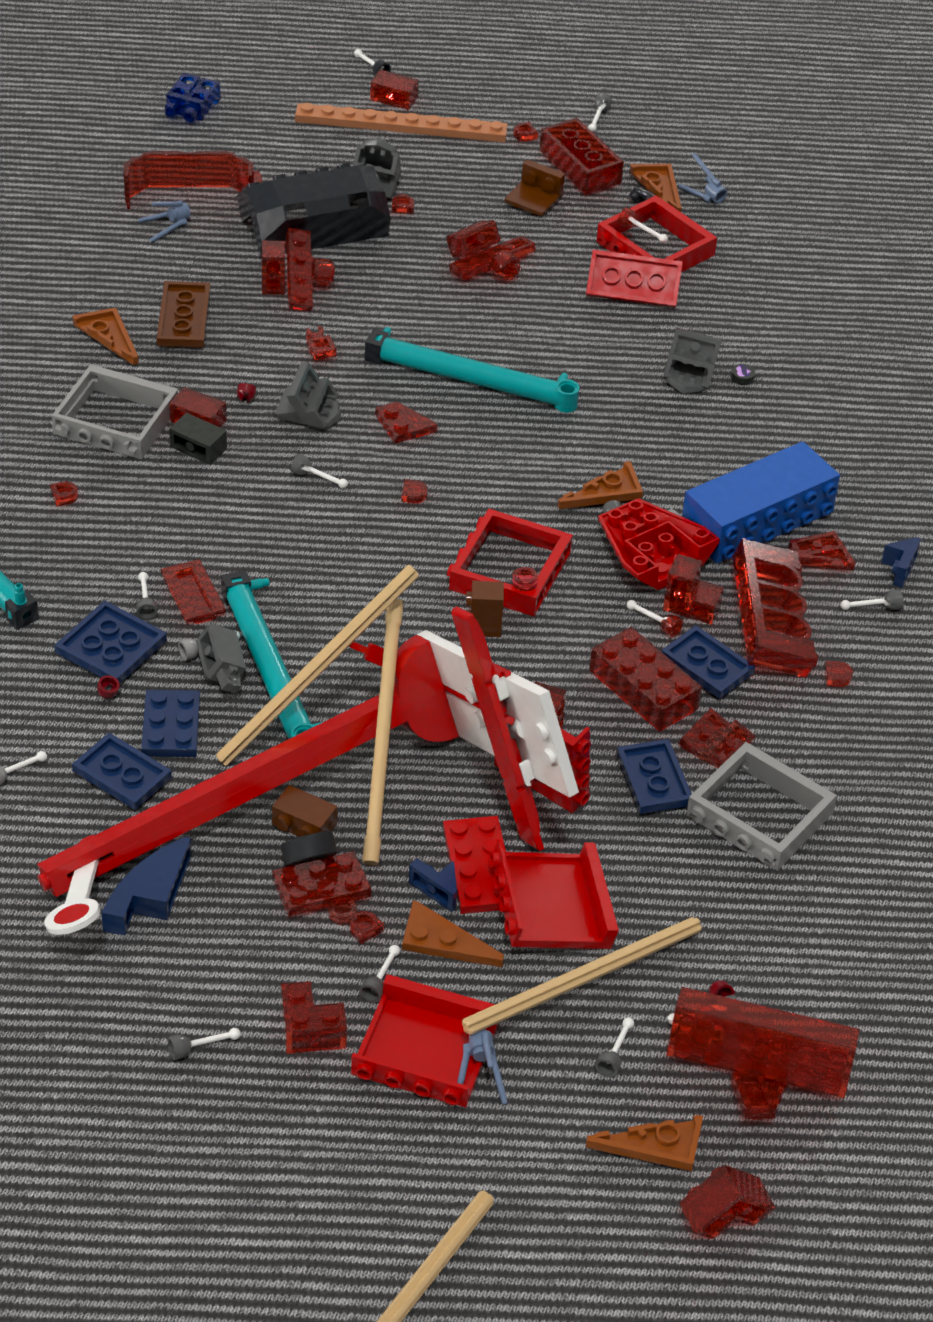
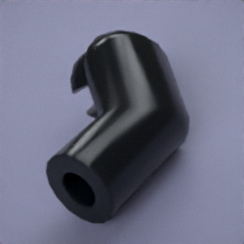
M639 186L634 187L633 191L629 193L630 198L634 202H638L640 198L645 201L655 196L652 192Z

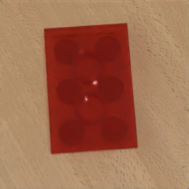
M354 851L272 870L273 881L289 917L372 897L371 886Z

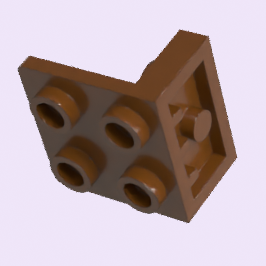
M526 159L522 164L521 182L505 197V203L535 215L543 216L563 196L565 173Z

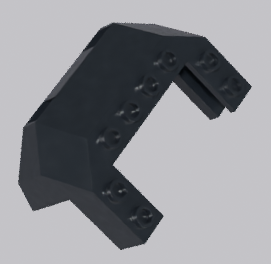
M350 163L338 165L337 169L329 170V167H322L316 169L315 173L308 174L307 170L295 172L294 176L286 177V174L273 176V180L247 184V187L243 188L237 195L242 222H246L252 217L260 259L388 236L391 217L385 190L374 166H366V164L350 166ZM357 200L358 208L351 209L350 203ZM306 208L307 217L287 219V211Z

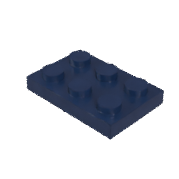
M697 625L661 650L660 658L719 699L754 674L755 665Z
M146 690L142 753L149 757H197L200 690Z
M107 733L72 763V771L134 810L172 778V770L111 733Z
M669 739L617 747L616 756L640 814L688 806L689 796L692 793Z

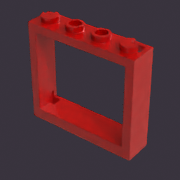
M657 195L598 223L596 242L610 252L653 257L621 234L636 226L627 221L628 217L631 216L640 223L651 218L690 245L664 258L683 261L681 272L715 256L717 237Z
M488 509L484 517L478 519L474 533L470 532L468 535L466 546L460 548L455 564H450L447 576H450L449 590L466 595L467 591H472V581L501 582L467 571L489 532L545 548L552 552L530 590L504 583L503 607L535 617L571 554L573 534Z

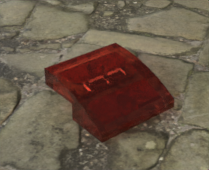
M710 708L680 739L678 744L699 759L719 768L745 742L750 744L756 736L736 719L730 724Z

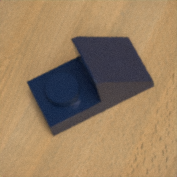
M915 537L885 545L882 563L893 567L891 574L895 575L893 585L903 588L917 558L921 538Z
M418 858L409 864V884L450 912H453L456 909L457 896L454 861L450 862L439 873L431 865L425 864Z

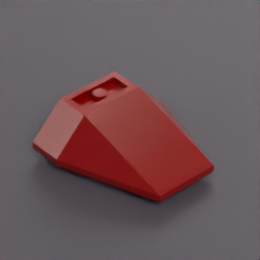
M639 498L598 516V521L621 565L638 580L657 590L699 572L719 544V538L706 527Z

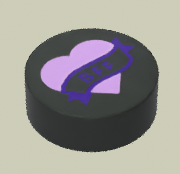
M737 364L732 368L731 379L735 383L748 385L754 381L755 369L752 366Z

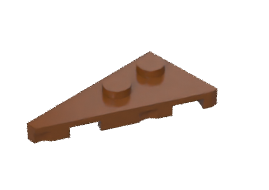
M630 164V173L643 186L681 212L682 207L672 164Z
M116 307L72 316L74 326L132 365L139 364L137 352Z
M626 461L623 463V468L615 472L609 470L603 476L596 477L583 484L582 490L576 493L570 491L564 494L562 498L558 499V508L565 509L605 504L612 500L621 502L638 498L642 499L643 490L631 461Z
M413 900L402 942V950L502 968L504 954L420 902Z
M696 1115L693 1116L692 1121L674 1123V1120H667L660 1124L649 1123L628 1127L627 1132L610 1134L609 1130L597 1132L594 1135H587L585 1147L692 1171L703 1116Z

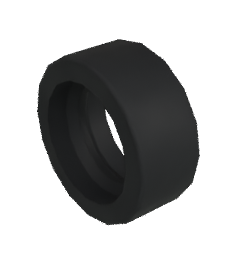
M332 831L305 835L280 845L286 867L316 862L338 853Z

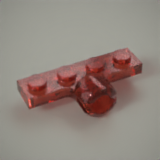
M288 228L286 233L288 308L311 311L313 307L312 285L331 286V281H333L335 275L334 262L312 256L310 231Z
M519 236L450 263L449 272L462 280H467L481 272L492 271L494 275L503 280H512L521 270V266L517 264L520 262L519 258L535 252V243L524 236Z

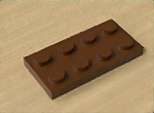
M164 281L157 331V346L204 348L210 283Z

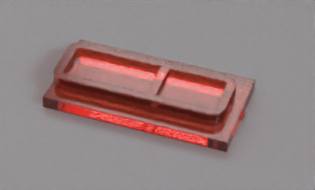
M200 559L161 569V574L186 623L193 622L199 624L217 618V615L226 613V609Z

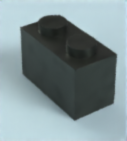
M185 413L169 428L171 448L209 465L227 450V430L191 414Z

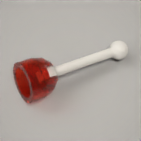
M625 207L618 217L619 224L626 227H631L635 224L659 238L661 243H665L668 239L667 235L659 234L638 222L636 213L628 207Z
M634 600L627 602L629 610L635 609L661 622V628L666 634L676 637L683 627L682 618L672 614L663 618L638 606Z

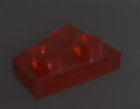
M399 402L375 407L376 417L394 443L437 432L436 422Z
M835 531L789 541L788 548L798 564L854 570L855 561Z
M732 1072L730 1083L745 1119H775L788 1084V1072Z

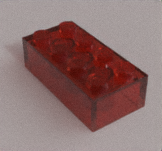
M577 117L541 128L539 150L562 173H565L585 195L622 183L624 161Z
M632 626L592 648L589 671L658 732L699 709L702 686Z

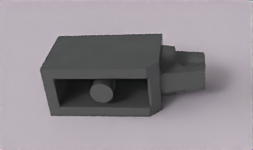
M209 623L196 640L204 674L210 680L219 682L222 690L236 694L241 687L240 677L246 669L237 631Z

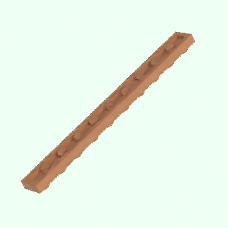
M298 103L295 113V122L495 142L506 141L508 123H501L499 121L467 120L457 117L447 118L436 115L405 114L394 111L385 112L373 109L364 110L352 107L312 105L311 103Z

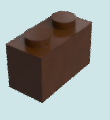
M472 581V591L466 592V607H470V610L466 611L474 614V618L478 621L485 637H501L504 582Z
M289 785L272 805V825L298 837L318 832L333 831L337 826L338 806Z

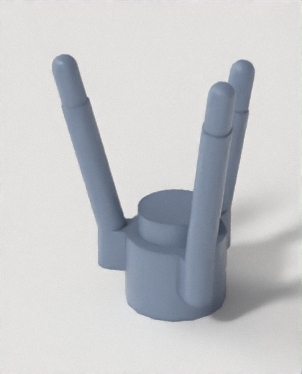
M692 153L693 158L708 176L705 178L708 182L705 187L706 194L679 184L678 187L703 198L708 203L711 200L715 203L722 202L727 196V189L714 177L697 154Z
M182 200L175 202H152V206L171 208H168L167 212L139 218L138 221L141 223L169 217L170 221L176 222L152 237L150 241L154 242L179 226L186 225L191 213L188 204Z
M482 1030L473 1035L469 1034V1043L463 1045V1058L457 1083H464L471 1055L476 1061H487L488 1067L493 1070L501 1102L503 1105H506L507 1098L496 1059L492 1033L488 1030Z

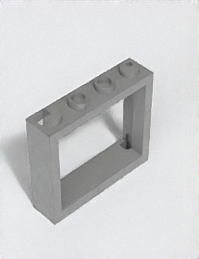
M90 364L52 414L53 434L142 460L179 408L178 389ZM94 390L158 408L139 437L74 418Z
M745 742L689 796L686 815L778 871L833 814L837 795ZM740 769L811 810L780 843H777L709 801Z

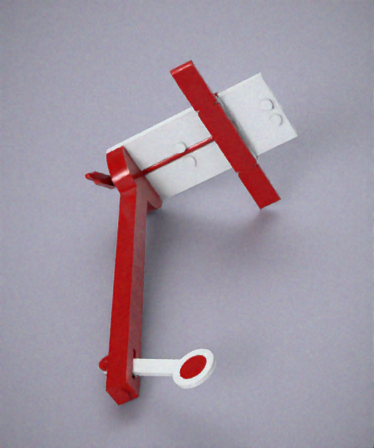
M456 606L452 609L451 614L461 647L425 630L408 639L397 650L390 730L402 725L419 737L434 742L448 741L461 737L494 755L501 777L505 780L503 782L520 839L537 850H544L540 836L539 815L530 788L533 781H541L568 797L579 793L550 692L493 663L484 633L478 621L474 618V614ZM354 641L348 646L364 653L363 658L365 660L382 666L383 647L373 643H369L366 647ZM379 695L96 835L85 837L78 844L38 863L37 866L41 874L37 875V878L44 891L49 890L55 897L68 892L65 904L55 908L45 918L44 924L47 931L55 935L68 934L88 926L97 919L100 914L99 904L96 900L89 899L94 878L375 738Z

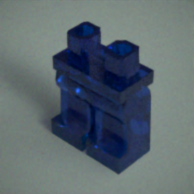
M183 72L171 90L166 94L165 115L172 118L180 115L183 116L185 121L193 123L195 120L202 121L212 104H218L221 100L220 82L207 78L200 79L199 76ZM187 80L193 81V83L187 84ZM206 85L212 86V88L206 89Z

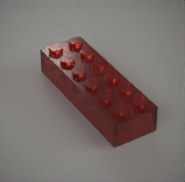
M681 987L666 1055L845 1098L860 1029Z

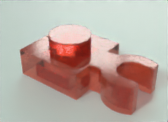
M318 326V332L316 333L311 332L310 328H306L307 347L313 360L336 356V347L330 335L324 336L322 326Z

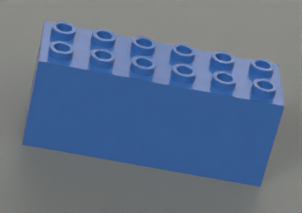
M802 441L685 491L682 517L706 527L719 538V544L709 556L717 564L804 524H809L811 521L822 516L829 515L834 510L840 474Z

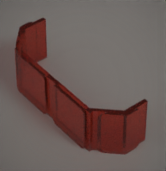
M229 151L143 152L141 156H136L126 161L123 165L124 194L127 209H130L131 197L148 187H232L241 192L243 188L247 187V184L254 182V163Z

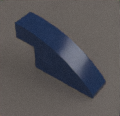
M183 837L160 848L141 861L121 880L101 912L104 932L125 936L134 914L168 920L192 857L190 837Z

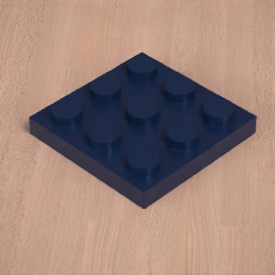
M104 600L54 645L55 653L99 677L106 675L115 677L120 684L167 641V633Z

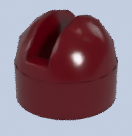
M248 383L238 384V399L242 402L243 398H245L247 403L251 402L255 398L257 388Z
M110 675L101 677L97 685L98 694L104 697V699L114 698L120 687L119 681Z
M717 980L709 987V996L715 1004L725 996L735 995L733 987L723 980Z

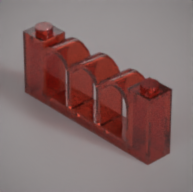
M742 538L732 555L748 664L807 677L810 670L817 665L818 654L815 651L814 641L809 640L812 634L811 627L803 618L807 611V603L798 592L803 584L801 577L802 564L799 561L798 552Z

